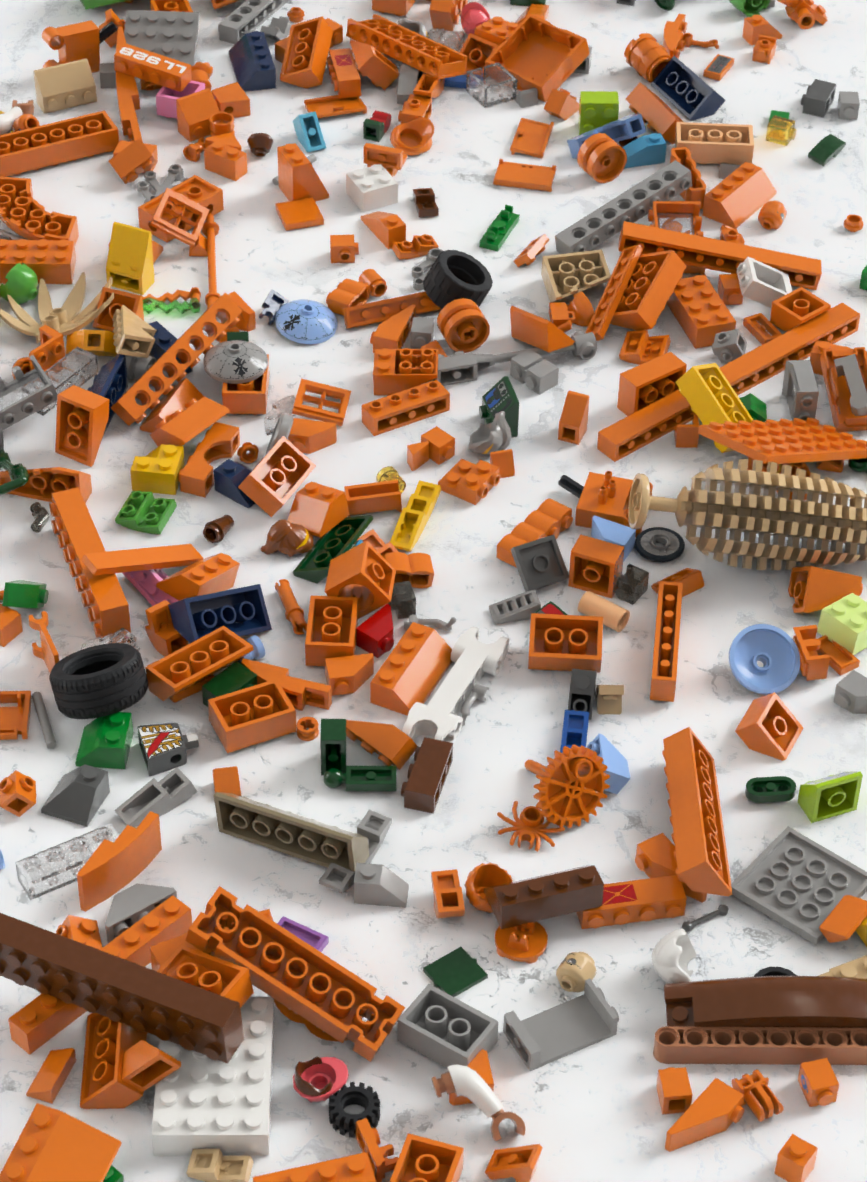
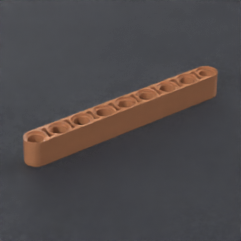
M666 1026L659 1028L655 1033L653 1056L657 1061L664 1064L800 1065L804 1062L828 1058L830 1065H867V1028Z

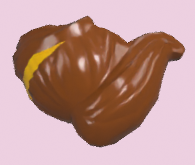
M282 519L271 526L267 534L266 544L261 547V551L265 554H273L279 551L287 554L289 557L303 554L314 546L313 536L302 525L293 524L286 519Z

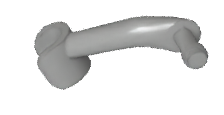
M410 615L409 622H404V629L407 631L412 622L451 631V626L456 622V618L452 617L446 623L439 619H418L416 615Z
M477 683L474 685L471 695L461 707L462 726L465 725L467 715H470V706L476 699L486 701L484 696L486 691L489 690L488 687Z

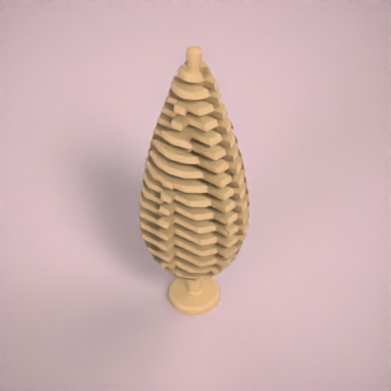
M748 459L738 460V469H733V461L723 463V469L718 468V464H715L704 473L702 471L691 478V490H687V487L684 486L676 499L650 496L648 477L645 474L638 473L633 480L630 491L628 521L630 528L637 530L644 525L648 510L675 513L678 526H687L686 536L684 537L692 545L696 544L698 550L705 556H708L709 552L714 553L713 559L718 562H723V554L728 555L727 565L731 567H737L738 556H743L742 568L744 569L752 568V558H757L756 570H766L767 559H772L771 570H781L782 561H786V570L796 567V562L801 563L800 567L811 566V564H815V567H825L828 564L834 566L842 562L850 564L857 560L860 562L867 560V494L855 487L851 488L844 483H837V481L829 477L820 479V474L810 473V477H805L806 470L796 469V475H791L792 466L782 465L781 474L776 473L777 463L768 462L767 472H762L763 461L753 460L752 470H747ZM702 481L706 482L705 490H701ZM717 484H720V491H716ZM732 485H735L734 493H731ZM746 487H749V494H746ZM761 489H764L763 496H760ZM776 490H778V497H777V498H775V491H776ZM790 492H793L792 499L789 500ZM807 493V499L804 501V495ZM819 495H821V503H818ZM834 496L836 497L835 505H833ZM848 498H850V505H849V506H847ZM863 499H865V500H864V508H862V500H863ZM697 527L701 528L700 537H696ZM712 529H715V537H714V538H711V536H712ZM727 531H730L729 540H726ZM741 532H744V541H741ZM756 534H759L758 543H755ZM771 536H773V544H772V545H770V537H771ZM785 537H788L787 546H784ZM800 539H802V546H801V548H799V541H800ZM814 540H817L816 550H813ZM829 542H831L830 551H828ZM843 544H845V551H844V553H842ZM858 545H860V546H859V555H857V546H858Z

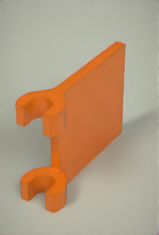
M46 611L41 612V619H34L33 614L28 616L30 627L40 631L41 647H38L35 642L32 643V650L36 657L45 661L51 673L54 665L59 662V654L47 630L49 624L48 614Z

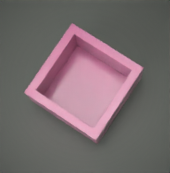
M190 81L182 92L163 86L156 94L157 115L177 119L176 99L204 90L205 83Z

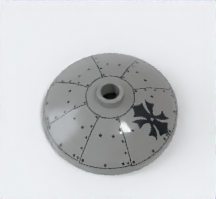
M229 340L221 342L208 350L203 359V366L205 372L211 378L224 383L239 384L260 377L268 367V357L265 351L254 343L244 340Z

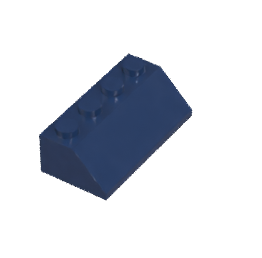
M254 31L246 33L229 50V57L236 81L244 92L275 89L276 69L264 32Z
M675 56L651 83L659 93L691 121L714 115L726 101Z
M118 354L103 365L98 375H95L92 387L88 388V391L110 399L109 419L104 434L115 414L111 407L128 388L126 356Z
M260 584L186 598L168 605L174 628L189 643L222 626L227 627L240 637L272 630Z

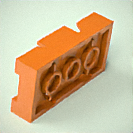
M855 347L854 350L843 351L827 349L822 351L820 357L833 423L837 432L867 430V415L855 416L852 413L850 406L851 395L845 376H837L834 363L835 359L855 354L860 372L861 370L863 371L862 378L867 391V355L865 347Z

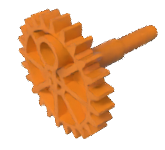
M572 745L571 749L563 746V753L555 750L554 759L547 757L548 766L533 760H527L524 764L525 768L536 774V778L540 780V783L533 786L539 790L533 797L539 800L536 807L541 809L540 814L546 817L547 821L560 827L565 825L571 828L573 824L580 826L581 819L589 822L590 813L595 816L597 815L596 806L603 807L600 799L608 797L603 793V790L610 788V785L604 783L605 780L610 778V775L604 773L608 766L602 764L604 759L598 756L597 752L582 745L581 747Z

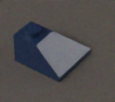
M226 460L214 469L215 491L249 509L255 502L241 491L238 486L253 469L233 460Z

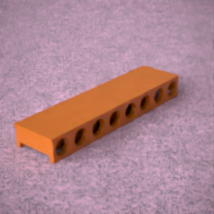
M374 14L373 19L363 21L348 19L347 37L371 45L377 51L436 79L465 75L467 73L466 55L379 15Z

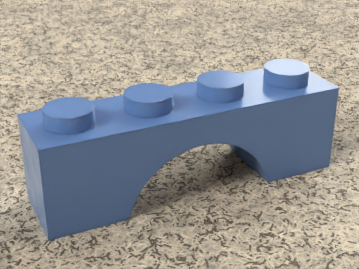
M633 114L567 140L572 158H577L581 145L594 134L605 133L615 142L643 134L646 132V128L641 114Z

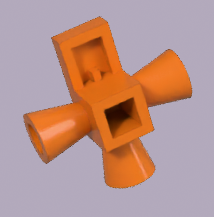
M777 0L787 5L785 9L788 17L795 21L801 29L811 28L815 24V20L822 25L828 21L825 14L826 10L821 5L817 6L814 4L813 0Z

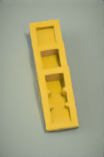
M419 480L406 508L403 507L391 537L390 542L396 549L412 551L441 492L440 485Z

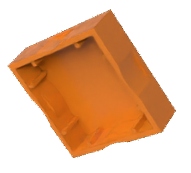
M529 13L513 30L510 37L501 43L485 60L489 77L519 91L537 88L538 99L546 102L552 89L557 90L590 53L586 38L568 30L555 27L550 22Z

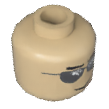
M584 952L569 953L556 970L560 986L569 992H583L585 980L591 979L592 981L596 976L595 962L592 957Z

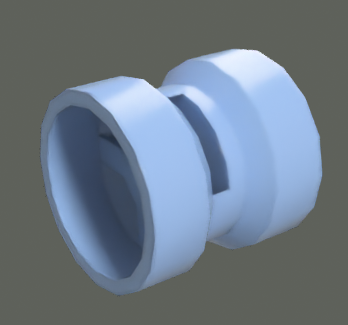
M254 635L247 638V642L253 645L254 650L243 658L258 660L265 657V649L259 637Z

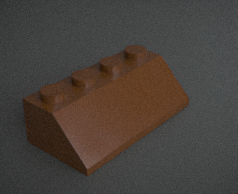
M589 865L484 888V894L500 928L505 929L600 907L603 901L604 883L595 865Z

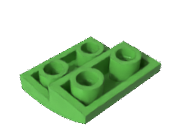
M132 491L116 516L115 521L117 524L139 532L161 534L177 505L175 499H154L152 492Z

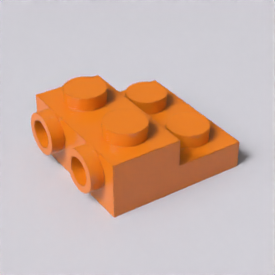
M461 459L438 482V485L441 486V491L476 505L482 498L487 496L494 486L498 485L501 478L499 474L500 467L483 460L474 464Z

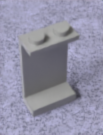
M591 979L585 980L584 994L521 1021L514 1010L504 1014L503 1033L529 1071H532L616 1035L619 1015L613 1006L610 1007L601 988L596 987Z

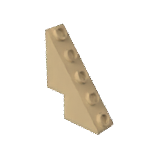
M122 305L120 310L116 309L112 319L114 321L113 339H115L113 345L116 346V353L148 358L156 340L154 338L156 329L125 305Z

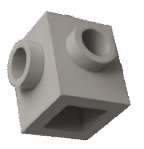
M739 329L717 333L712 344V351L714 355H717L721 363L733 361L745 354L747 342Z

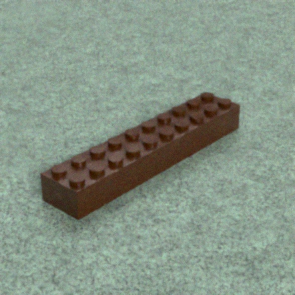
M0 913V976L10 979L18 985H25L36 989L41 994H49L59 998L67 1004L72 1003L80 1006L90 1013H98L114 1022L124 1023L137 1031L147 1032L163 1041L173 1042L181 1045L186 1050L199 1052L212 1060H219L227 1064L244 1040L239 1002Z

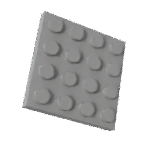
M127 10L124 30L126 44L193 66L195 65L199 12Z
M788 826L731 883L732 894L817 945L824 938L819 929L820 925L845 895L861 898L867 892V872Z

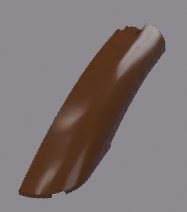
M759 976L669 983L664 985L667 1026L867 1028V979L829 976Z

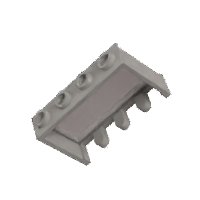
M33 355L30 356V359L35 369L24 374L19 366H15L12 372L16 379L6 385L0 377V427H2V431L57 401V392L52 382Z

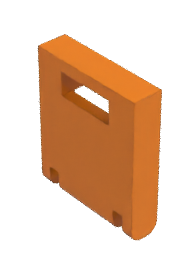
M0 691V703H18V706L0 707V740L18 739V734H22V739H28L32 703L31 691Z

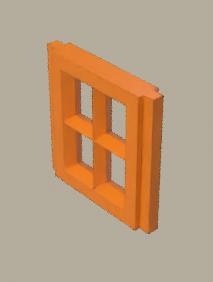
M166 188L150 225L194 247L209 209ZM168 200L182 207L179 214L166 208ZM185 209L199 216L196 223L183 217ZM163 212L177 218L175 225L161 219ZM180 221L194 227L192 234L178 228Z
M301 379L292 414L324 422L337 423V425L342 426L351 391ZM305 392L320 394L321 398L305 395ZM325 397L340 399L341 403L325 400ZM303 401L309 403L318 404L319 406L318 408H314L302 405ZM326 406L338 409V413L322 410V408Z

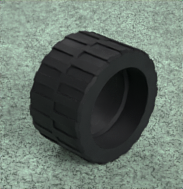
M445 250L438 255L425 276L423 287L431 301L441 309L453 300L461 298L471 299L479 307L492 288L493 281L487 268L473 256L458 250Z

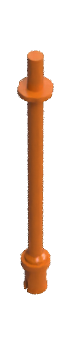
M212 214L207 215L206 222L202 227V233L207 236L209 293L205 296L207 309L220 297V294L217 293L215 236L219 233V225L214 222Z

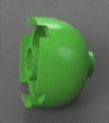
M24 263L16 264L5 277L8 279L6 285L1 284L0 297L8 301L7 295H10L19 305L33 300L38 294L37 275Z

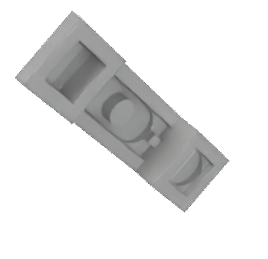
M372 810L367 812L357 826V834L368 838L370 856L365 862L368 864L371 863L392 823L391 818ZM331 863L319 879V884L344 893L354 884L355 872Z

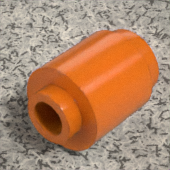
M367 269L361 273L359 282L369 285V294L371 296L380 297L386 292V281L374 269Z

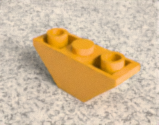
M87 329L74 331V333L67 335L66 354L116 357L118 354L116 353V346L113 345L115 340L113 339L114 333L106 330Z

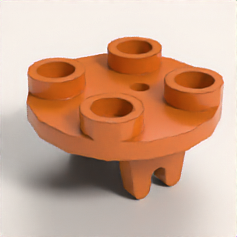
M537 921L501 929L499 926L495 931L497 954L513 961H522L529 964L535 963L547 948L548 935L545 928Z

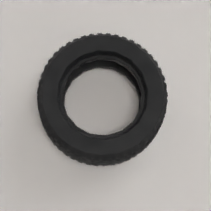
M123 643L97 645L70 654L54 665L49 676L58 710L72 719L100 718L120 712L139 702L148 689V679L140 652L133 646Z

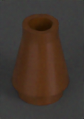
M224 515L221 518L206 523L203 530L206 540L211 543L222 541L229 529L234 525L233 518L230 515Z

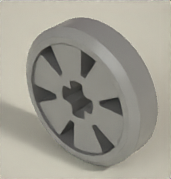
M286 413L280 415L266 454L282 436L288 439L294 421L293 416Z

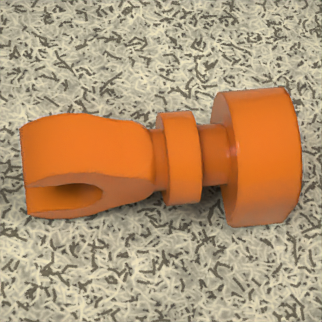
M205 137L199 138L197 143L189 144L183 149L186 159L194 162L200 160V153L205 149Z

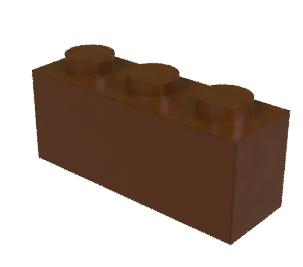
M424 737L421 747H416L414 754L415 763L409 766L408 782H403L401 796L404 797V808L434 814L453 761V743Z

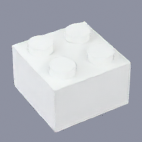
M381 164L346 173V193L362 212L398 203V183Z

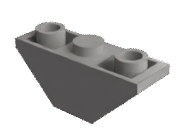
M135 884L114 895L105 923L107 942L110 943L172 895L177 898L176 890L170 887Z

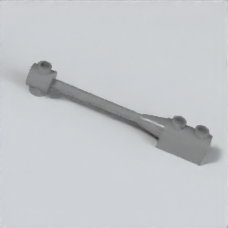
M577 331L571 336V339L575 341L571 346L552 352H546L539 348L531 350L540 356L572 350L574 356H581L582 359L588 360L596 354L597 342L593 332L584 333L583 331ZM525 350L498 355L465 354L463 351H457L453 356L448 357L438 354V378L433 380H438L443 386L477 380L478 371L495 365V363L511 361L512 357Z

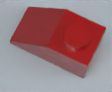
M389 604L383 606L356 628V646L368 653H373V656L376 658L390 651L394 644L391 605Z

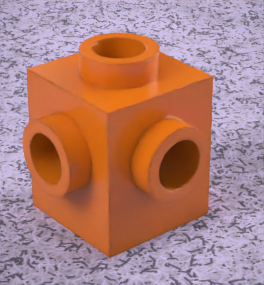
M15 770L0 782V807L20 817L36 804V781L31 777Z

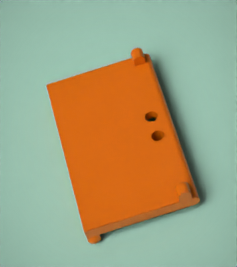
M338 95L304 100V106L309 113L316 111L318 118L356 112L367 113V107L359 96L339 98Z
M521 118L510 147L511 154L514 155L515 152L543 159L554 122L546 124Z
M499 159L493 184L551 192L557 168L555 165L545 167L504 162L503 159Z

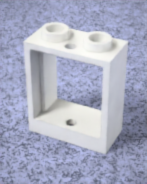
M747 257L737 268L742 296L769 308L772 307L773 301L792 292L788 274L751 257Z

